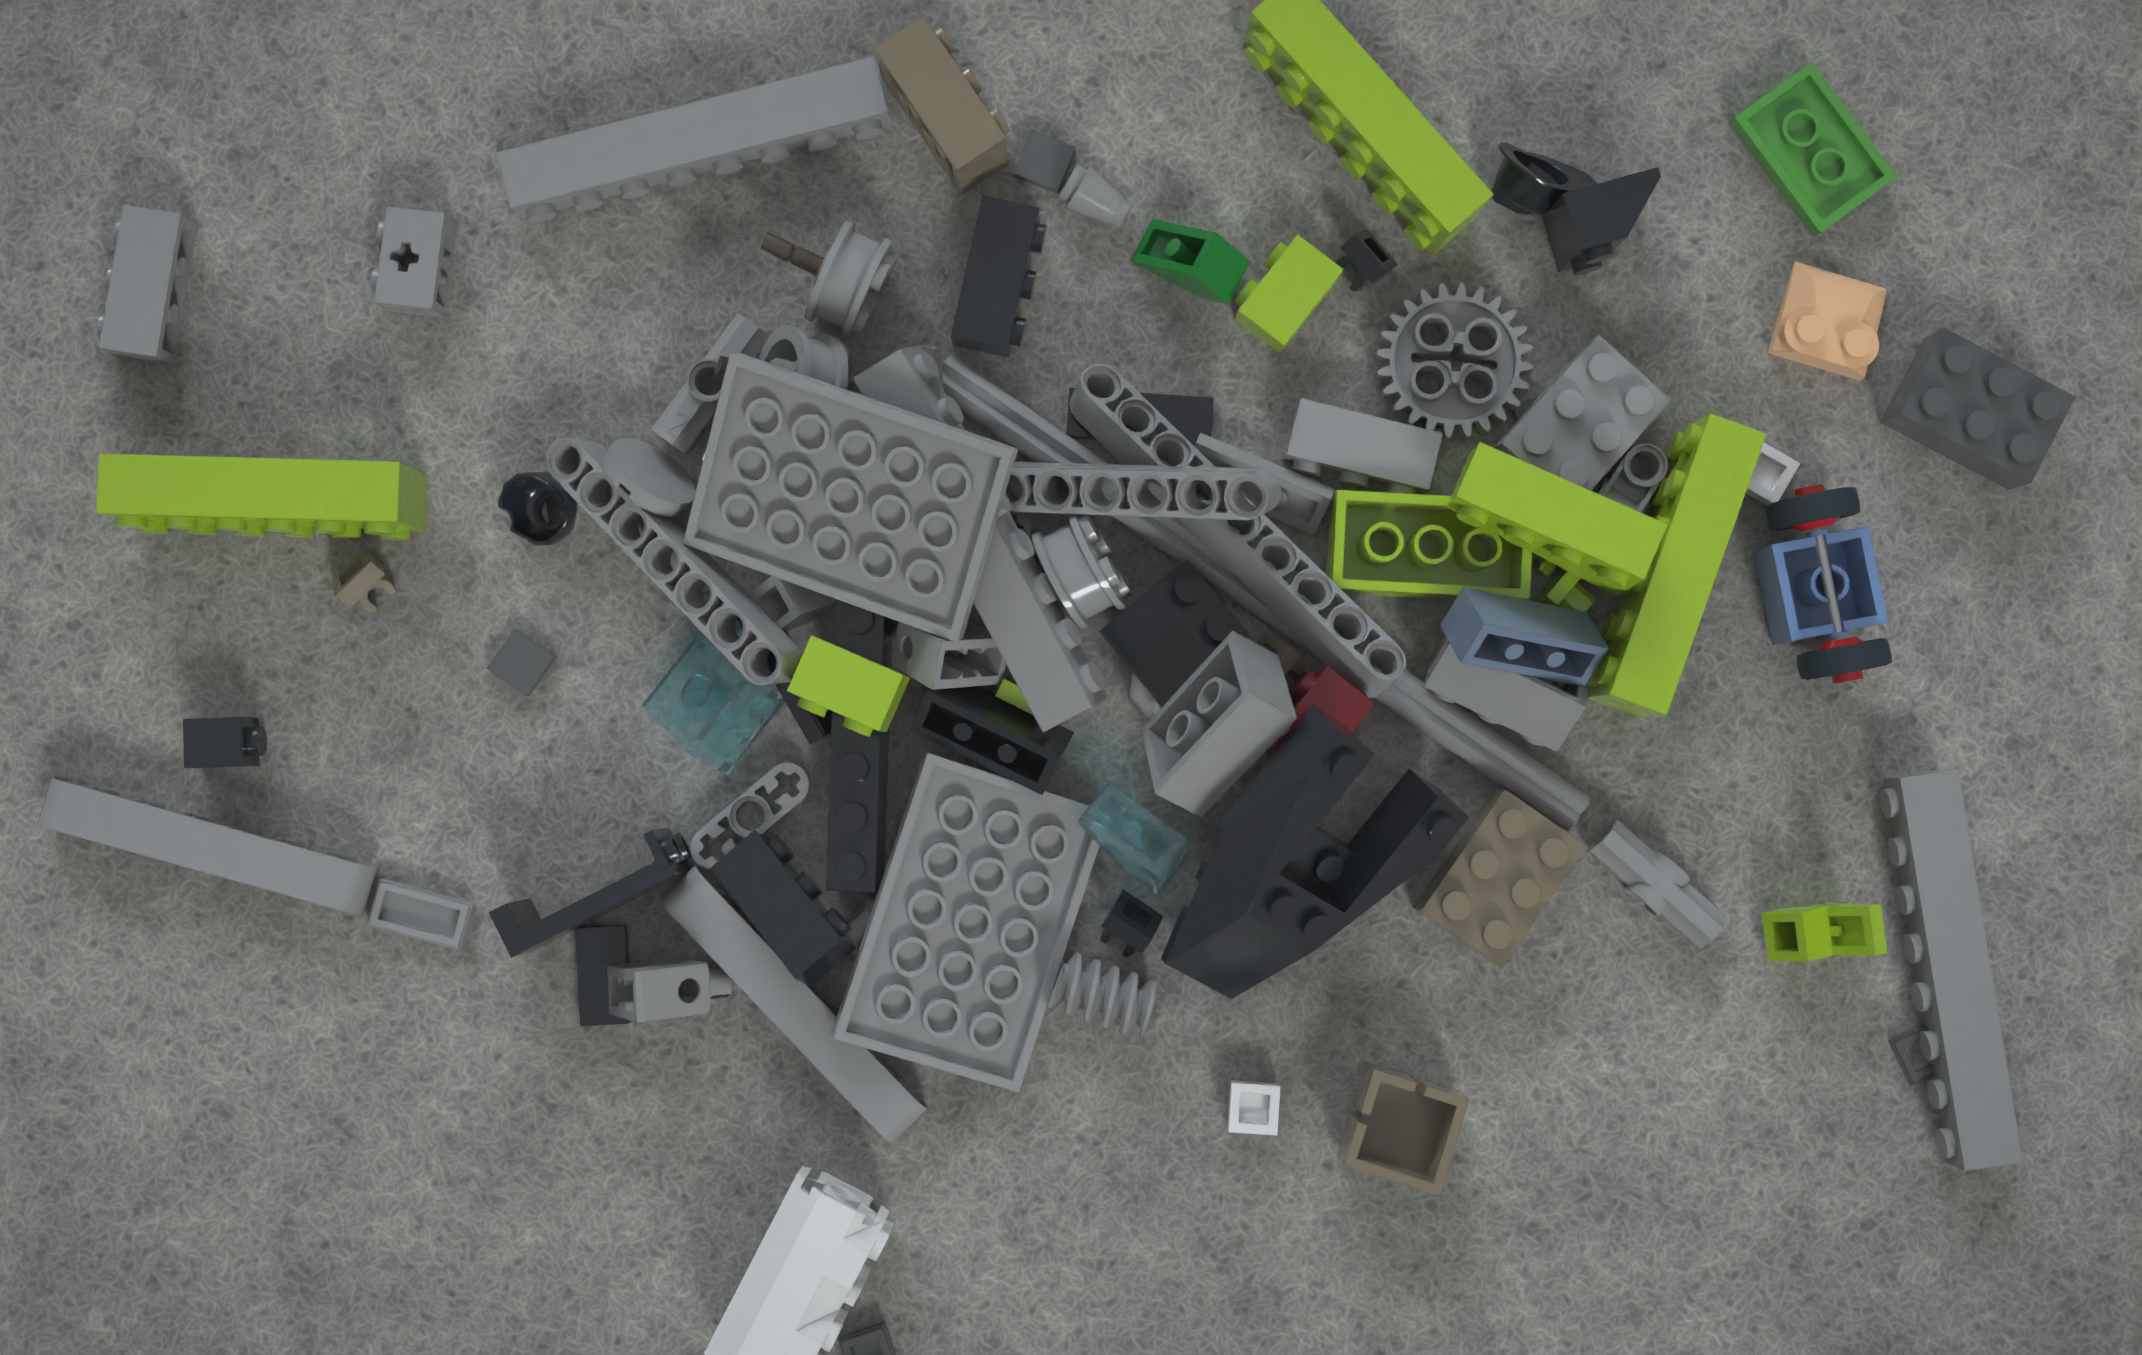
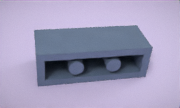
M1466 587L1461 589L1440 625L1462 664L1580 686L1586 685L1609 650L1588 614L1584 611Z

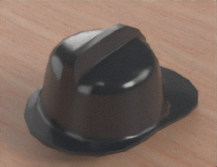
M1501 142L1498 148L1505 157L1496 174L1495 184L1491 192L1494 194L1492 196L1494 202L1516 213L1525 215L1533 213L1543 214L1552 207L1563 193L1598 183L1589 174L1547 156L1526 152L1511 144Z

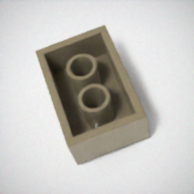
M921 16L874 47L881 78L961 195L1009 164L1007 148L1011 144L1006 136L1010 132L1007 123L995 106L987 110L979 96L982 88L968 66L962 69L957 66L951 55L955 49L947 34L939 25L932 29L925 17Z
M1494 789L1413 906V909L1492 964L1504 968L1587 846L1506 789Z

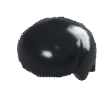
M549 472L518 473L504 483L498 499V507L509 514L512 522L510 527L512 533L538 546L557 544L574 529L577 502ZM545 503L547 507L549 523L544 519L542 514L543 506Z

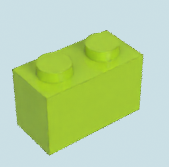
M1298 234L1289 246L1282 241L1276 246L1264 263L1270 269L1259 284L1251 279L1234 301L1240 306L1235 320L1279 354H1281L1338 281L1344 270Z
M811 635L787 691L800 697L797 703L798 707L825 717L829 709L845 716L842 726L870 737L873 729L887 732L910 677Z

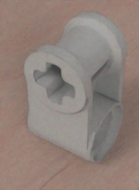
M1650 443L1639 444L1628 449L1611 467L1606 477L1599 482L1593 492L1640 513H1644L1648 501L1666 475L1668 460L1665 453L1658 446ZM1634 455L1644 457L1649 463L1650 473L1646 480L1638 479L1632 474L1630 462Z

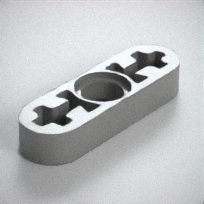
M792 762L780 763L769 770L695 833L690 845L691 855L695 862L703 868L710 869L720 860L715 855L708 858L703 855L702 851L707 847L703 839L706 835L715 839L724 834L728 829L720 823L726 817L730 827L738 835L745 838L754 831L744 828L738 819L740 807L748 801L757 802L764 809V822L759 828L755 829L764 835L809 795L811 778L807 770L801 765ZM781 772L788 776L797 773L800 780L797 782L796 787L800 792L796 796L785 793L774 802L782 806V809L775 814L771 803L765 797L758 794V790L765 786L766 792L771 794L781 784L777 777ZM735 837L730 838L722 845L721 850L725 855L737 845Z

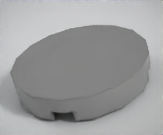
M632 438L616 439L602 457V468L609 482L617 489L622 484L630 491L627 498L642 509L666 517L678 516L681 511L684 513L694 500L695 485L688 473L670 456L646 442Z

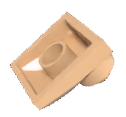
M1795 261L1768 353L1859 381L1864 379L1868 365L1876 358L1879 351L1877 332L1887 289Z

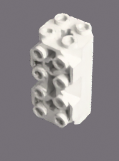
M802 1166L796 1174L704 1354L823 1355L819 1353L820 1348L830 1352L848 1314V1311L841 1308L843 1303L854 1306L871 1270L870 1266L864 1264L867 1257L877 1261L889 1238L890 1231L894 1223L887 1220L889 1211L881 1205L878 1213L874 1212L869 1207L874 1199L873 1197L822 1171L817 1180L808 1178L812 1168Z

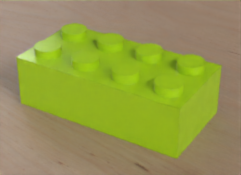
M1336 490L1329 503L1326 575L1344 593L1349 595L1456 600L1461 589L1466 587L1529 600L1532 552L1511 544L1502 536L1485 527H1474L1459 520L1456 517L1457 512L1447 508L1451 496Z

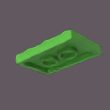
M1812 62L1729 122L1813 237L1819 235L1897 178V175Z

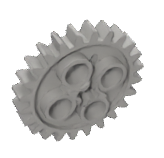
M1462 282L1456 288L1454 295H1449L1445 284L1440 283L1436 289L1434 299L1425 289H1421L1417 295L1418 307L1410 300L1405 299L1400 306L1405 318L1392 313L1387 322L1395 332L1382 331L1378 337V340L1389 348L1377 350L1374 355L1375 360L1387 364L1386 367L1379 369L1375 374V379L1389 380L1390 383L1381 392V398L1396 396L1398 400L1391 413L1394 415L1406 409L1410 413L1406 424L1414 425L1420 420L1424 422V429L1433 431L1435 427H1440L1441 433H1443V441H1447L1451 437L1454 429H1458L1463 441L1468 440L1471 437L1472 425L1482 435L1487 434L1490 431L1488 418L1501 425L1507 419L1502 406L1515 411L1521 404L1512 392L1525 393L1530 387L1519 376L1529 374L1534 369V365L1521 361V357L1526 356L1533 350V345L1518 343V339L1526 332L1527 327L1518 326L1512 328L1509 324L1517 311L1512 309L1504 314L1497 311L1502 300L1500 296L1494 298L1489 304L1483 302L1484 288L1481 286L1472 297L1466 296V287ZM1424 326L1436 327L1443 336V343L1439 346L1427 345L1420 336V328ZM1469 332H1484L1490 339V349L1485 351L1475 349L1469 342ZM1450 352L1456 353L1457 361L1464 362L1457 372L1451 370L1450 362L1441 361L1445 360ZM1411 355H1418L1426 359L1438 361L1417 363L1411 360ZM1485 361L1494 362L1496 369L1491 370L1488 367L1474 364ZM1421 373L1431 374L1438 382V392L1435 394L1423 393L1416 385V376ZM1467 378H1476L1482 381L1486 387V397L1476 399L1468 395L1464 387V381Z

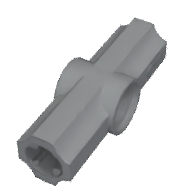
M737 313L704 359L697 361L690 367L686 383L651 430L687 456L713 422L720 391L714 395L702 394L701 384L707 376L714 374L720 356L729 357L731 353L739 352L758 359L769 335L746 317Z
M1613 820L1591 842L1587 851L1605 869L1626 885L1624 890L1629 895L1634 893L1646 903L1644 908L1656 917L1660 915L1695 948L1702 949L1724 929V924L1728 918L1688 883L1690 881L1689 876L1665 855L1657 851L1654 853L1620 821Z

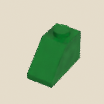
M1156 219L1151 220L1130 260L1201 298L1229 304L1250 264L1246 257L1216 232Z

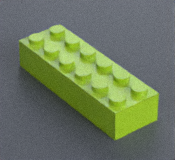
M1264 0L1251 12L1244 45L1247 47L1244 53L1248 61L1261 73L1266 69L1279 83L1276 85V89L1280 97L1291 108H1295L1298 105L1310 117L1308 121L1310 130L1322 143L1327 144L1331 141L1343 154L1340 157V162L1345 170L1353 178L1358 180L1363 177L1375 190L1372 192V198L1377 206L1387 215L1395 213L1407 226L1404 228V234L1415 248L1420 251L1427 248L1434 256L1478 217L1494 194L1320 0Z
M1712 413L1690 423L1683 428L1682 432H1674L1665 453L1666 458L1672 460L1667 475L1662 479L1649 500V503L1655 505L1652 518L1668 525L1645 579L1621 594L1623 598L1618 612H1610L1606 618L1601 637L1607 641L1606 645L1609 650L1588 680V686L1591 687L1587 698L1641 718L1667 715L1765 441L1766 433Z
M99 454L96 514L115 518V526L135 528L137 532L149 534H168V528L185 530V533L194 535H217V530L234 531V535L263 537L265 536V531L283 532V536L313 538L314 532L331 534L333 538L362 539V530H364L366 534L380 535V539L407 541L410 540L411 532H426L428 475L402 462Z

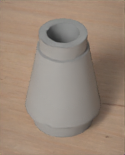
M1078 164L1074 166L1057 198L1067 203L1065 208L1106 224H1111L1116 228L1119 227L1132 205L1130 201L1126 200L1122 194L1091 166L1085 169Z

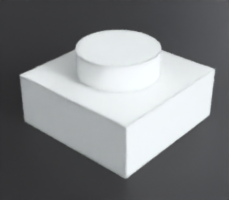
M1763 443L1746 494L1765 505L1779 501L1800 463L1770 445Z
M1230 1080L1228 1132L1277 1136L1281 1087L1279 1083Z

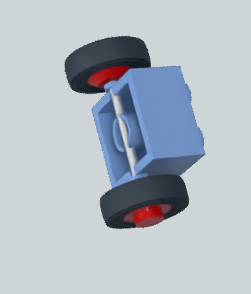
M1824 484L1793 490L1794 497L1766 506L1770 530L1781 531L1794 528L1801 532L1812 530V532L1806 533L1807 538L1771 544L1753 550L1772 645L1827 635L1828 639L1834 638V641L1824 642L1818 650L1797 655V666L1801 679L1809 680L1831 676L1833 684L1864 678L1862 670L1892 663V655L1887 638L1867 641L1857 637L1845 638V636L1849 635V630L1888 623L1869 527L1865 526L1834 533H1828V529H1822L1832 526L1838 519L1856 515L1860 512L1857 490L1855 487L1825 490Z

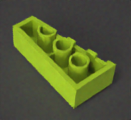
M1479 442L1469 454L1447 504V508L1457 512L1456 517L1462 522L1478 528L1485 527L1502 536L1511 544L1533 552L1616 597L1645 579L1668 525L1482 442Z

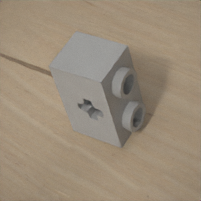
M386 206L385 221L379 222L376 234L377 246L381 250L379 267L373 270L370 280L371 294L375 297L374 303L388 312L445 318L457 226L449 216L442 212ZM415 254L419 257L418 263H410L407 270L403 267L404 262L412 261Z

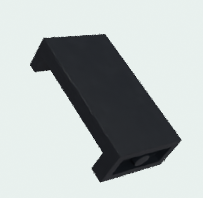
M670 828L653 829L643 834L654 856L652 864L542 920L531 898L506 903L489 912L510 957L534 951L576 930V928H580L686 874L690 870L686 861L692 859V855L682 834L678 832L673 835Z

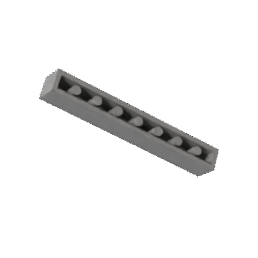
M874 56L496 153L510 208L521 219L527 218L529 222L539 223L555 218L557 216L556 210L574 206L575 210L578 211L598 208L603 205V198L621 194V197L624 199L639 198L650 192V186L668 182L670 187L686 186L697 180V174L715 170L717 175L733 174L743 169L744 162L761 158L763 163L780 162L790 156L789 151L808 146L810 151L827 150L837 144L836 139L854 134L855 138L859 140L870 139L882 134V127L892 124Z
M921 346L901 348L853 377L861 394L965 430L961 423L963 422V414L959 405L952 397L946 395L938 380L940 372L936 362L929 353L922 350ZM1005 493L973 603L1042 732H1045L1092 708L1108 696L1104 690L1105 680L1100 669L1095 663L1089 662L1080 645L1082 638L1077 626L1070 618H1066L1057 602V593L1047 575L1040 571L1033 557L1034 547L1030 538L1023 530L1017 528L1009 513L1011 505Z
M1935 770L1883 778L1885 789L1880 791L1879 803L1883 815L1886 818H1890L1893 837L1887 841V852L1892 865L1898 866L1901 886H1897L1895 889V900L1900 913L1906 915L1909 934H1905L1903 937V949L1907 960L1910 963H1914L1917 980L1916 983L1911 985V998L1916 1010L1922 1012L1923 1022L1928 1027V1031H1921L1919 1033V1046L1925 1060L1930 1061V1064L1934 1065L1935 1073L1932 1075L1933 1080H1928L1927 1095L1931 1106L1935 1110L1938 1109L1941 1128L1935 1130L1937 1150L1942 1158H1946L1947 1164L1963 1171L2022 1163L2023 1157L1959 771Z

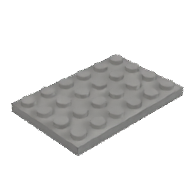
M739 352L731 353L683 544L948 640L959 642L963 639L1018 449Z
M924 752L831 1032L832 1038L1019 1093L1110 812L1047 791L1040 795L1010 779Z

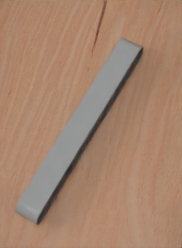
M1093 364L1084 370L1070 398L1069 406L1071 413L1122 465L1168 466L1159 460L1160 458L1166 460L1171 466L1215 467L1114 368L1105 364ZM1090 392L1097 393V394L1100 395L1102 398L1096 397V396H1094L1093 394H1091ZM1125 425L1132 427L1136 432L1130 431ZM1151 479L1148 490L1162 502L1164 498L1163 487L1158 481ZM1199 480L1196 485V493L1201 494L1206 501L1200 498L1199 500L1204 504L1210 505L1213 497L1212 489L1206 482ZM1245 496L1246 500H1247L1250 504H1252L1253 506H1255V505ZM1264 514L1251 520L1177 518L1327 666L1366 697L1375 698L1380 696L1402 675L1406 669V657L1400 646ZM1229 526L1234 527L1235 529H1237V530L1240 532L1241 535L1236 534V533H1234L1233 531H1231V529L1229 528ZM1264 560L1272 563L1276 569L1267 566ZM1299 594L1307 597L1311 604H1308L1305 601H1303ZM1335 629H1338L1341 632H1343L1347 639H1344L1341 636H1339ZM1370 663L1376 665L1381 670L1382 674L1376 672L1372 668Z

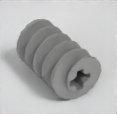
M1076 952L1067 963H1064L1063 960L1047 1008L1053 1009L1058 1001L1063 998L1065 999L1066 1015L1071 1016L1079 1005H1083L1084 1021L1090 1022L1095 1014L1100 1011L1102 1012L1103 1028L1108 1029L1116 1018H1120L1121 1034L1127 1035L1132 1027L1137 1024L1140 1025L1141 1039L1155 1003L1157 983L1155 979L1149 978L1142 988L1138 989V974L1135 972L1129 973L1121 983L1119 967L1115 965L1104 976H1101V961L1098 959H1094L1084 970L1082 967V954Z

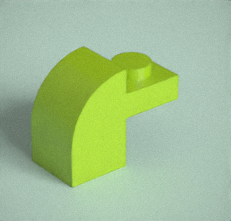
M1832 902L1761 912L1767 961L1808 962L1830 956H1878L1888 953L1881 904Z

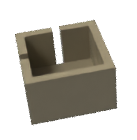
M1365 1062L1353 1101L1360 1114L1359 1116L1352 1113L1349 1114L1337 1156L1344 1166L1440 1196L1469 1099L1457 1090L1417 1078L1415 1082L1407 1074Z

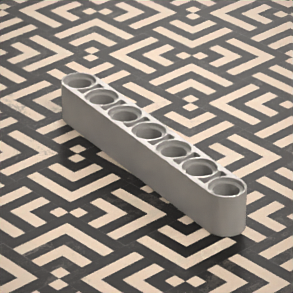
M565 437L555 440L548 448L545 460L551 476L561 484L570 496L742 675L757 685L791 682L802 657L799 647L707 552L683 544L686 530L673 517L653 514L636 506L627 498L630 494L628 489L622 484L617 489L609 482L602 468V457L607 451L603 445L597 441ZM579 453L580 464L576 468V456ZM609 485L612 489V498L610 502L607 499V489ZM641 517L645 525L642 535H640L638 529ZM673 550L677 556V564L674 570L670 562ZM705 584H707L710 591L707 604L702 595ZM738 617L743 624V633L740 638L735 631V622ZM771 651L774 653L777 661L774 672L768 666V655Z
M1014 462L1005 493L1011 505L1009 512L1251 520L1274 509L1280 501L1282 490L1277 477L1270 471L1260 468ZM1013 475L1022 483L1023 491L1020 498L1011 490L1010 481ZM1058 476L1063 478L1068 484L1069 495L1067 499H1063L1056 491L1055 484ZM1104 478L1112 481L1116 488L1114 501L1107 499L1102 492L1101 486ZM1151 479L1158 481L1163 487L1164 498L1161 503L1153 500L1149 494L1148 486ZM1199 480L1206 482L1212 489L1213 497L1210 505L1201 502L1196 495V485ZM1247 482L1256 484L1261 490L1262 501L1259 507L1253 506L1245 498L1244 487Z
M51 777L37 823L39 826L336 910L363 914L378 867L374 863L370 862L369 865L351 862L353 857L324 849L323 852L305 849L306 844L278 836L276 839L258 836L260 831L231 823L230 826L212 823L213 818L185 810L183 813L166 810L167 805L138 797L137 800L119 797L120 792L92 784L90 787L73 784L74 779L66 777Z
M695 864L660 898L661 904L883 1138L893 1143L928 1109L926 1102L922 1097L916 1099L905 1088L908 1083L888 1062L883 1065L871 1052L872 1050L832 1038L831 1032L839 1010L820 991L816 994L807 984L793 977L753 923L749 924L737 912L740 907L720 886L715 889L704 877L707 872Z

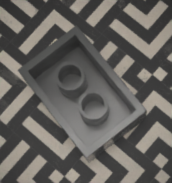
M1944 328L1923 339L1880 423L2009 490L2032 483L2076 396Z

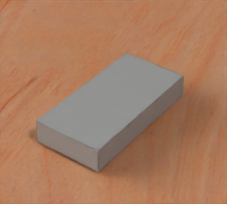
M380 878L366 926L462 951L464 950L476 903Z

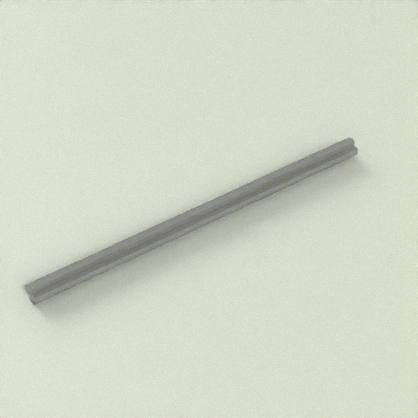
M950 355L944 361L942 374L946 395L952 397L957 402L964 415L1009 446L1017 448L1019 453L1032 462L1109 464L953 355ZM1058 476L1057 479L1068 486L1066 481ZM1104 478L1101 486L1102 492L1107 499L1114 501L1116 488L1112 481ZM1149 492L1153 500L1161 503L1152 493ZM1110 515L1179 564L1188 559L1209 585L1325 664L1177 518ZM1301 597V599H1302L1303 601H1305V602L1308 603V604H1311V603H1309L1308 601H1306L1305 599H1303V598ZM1335 629L1339 636H1341L1344 639H1347L1343 632H1341L1338 629ZM1370 663L1372 668L1376 672L1382 674L1381 670L1376 665ZM1406 669L1383 694L1374 698L1563 830L1569 831L1578 822L1580 814L1590 803L1591 798L1455 703L1439 699L1432 690L1424 687L1422 680Z

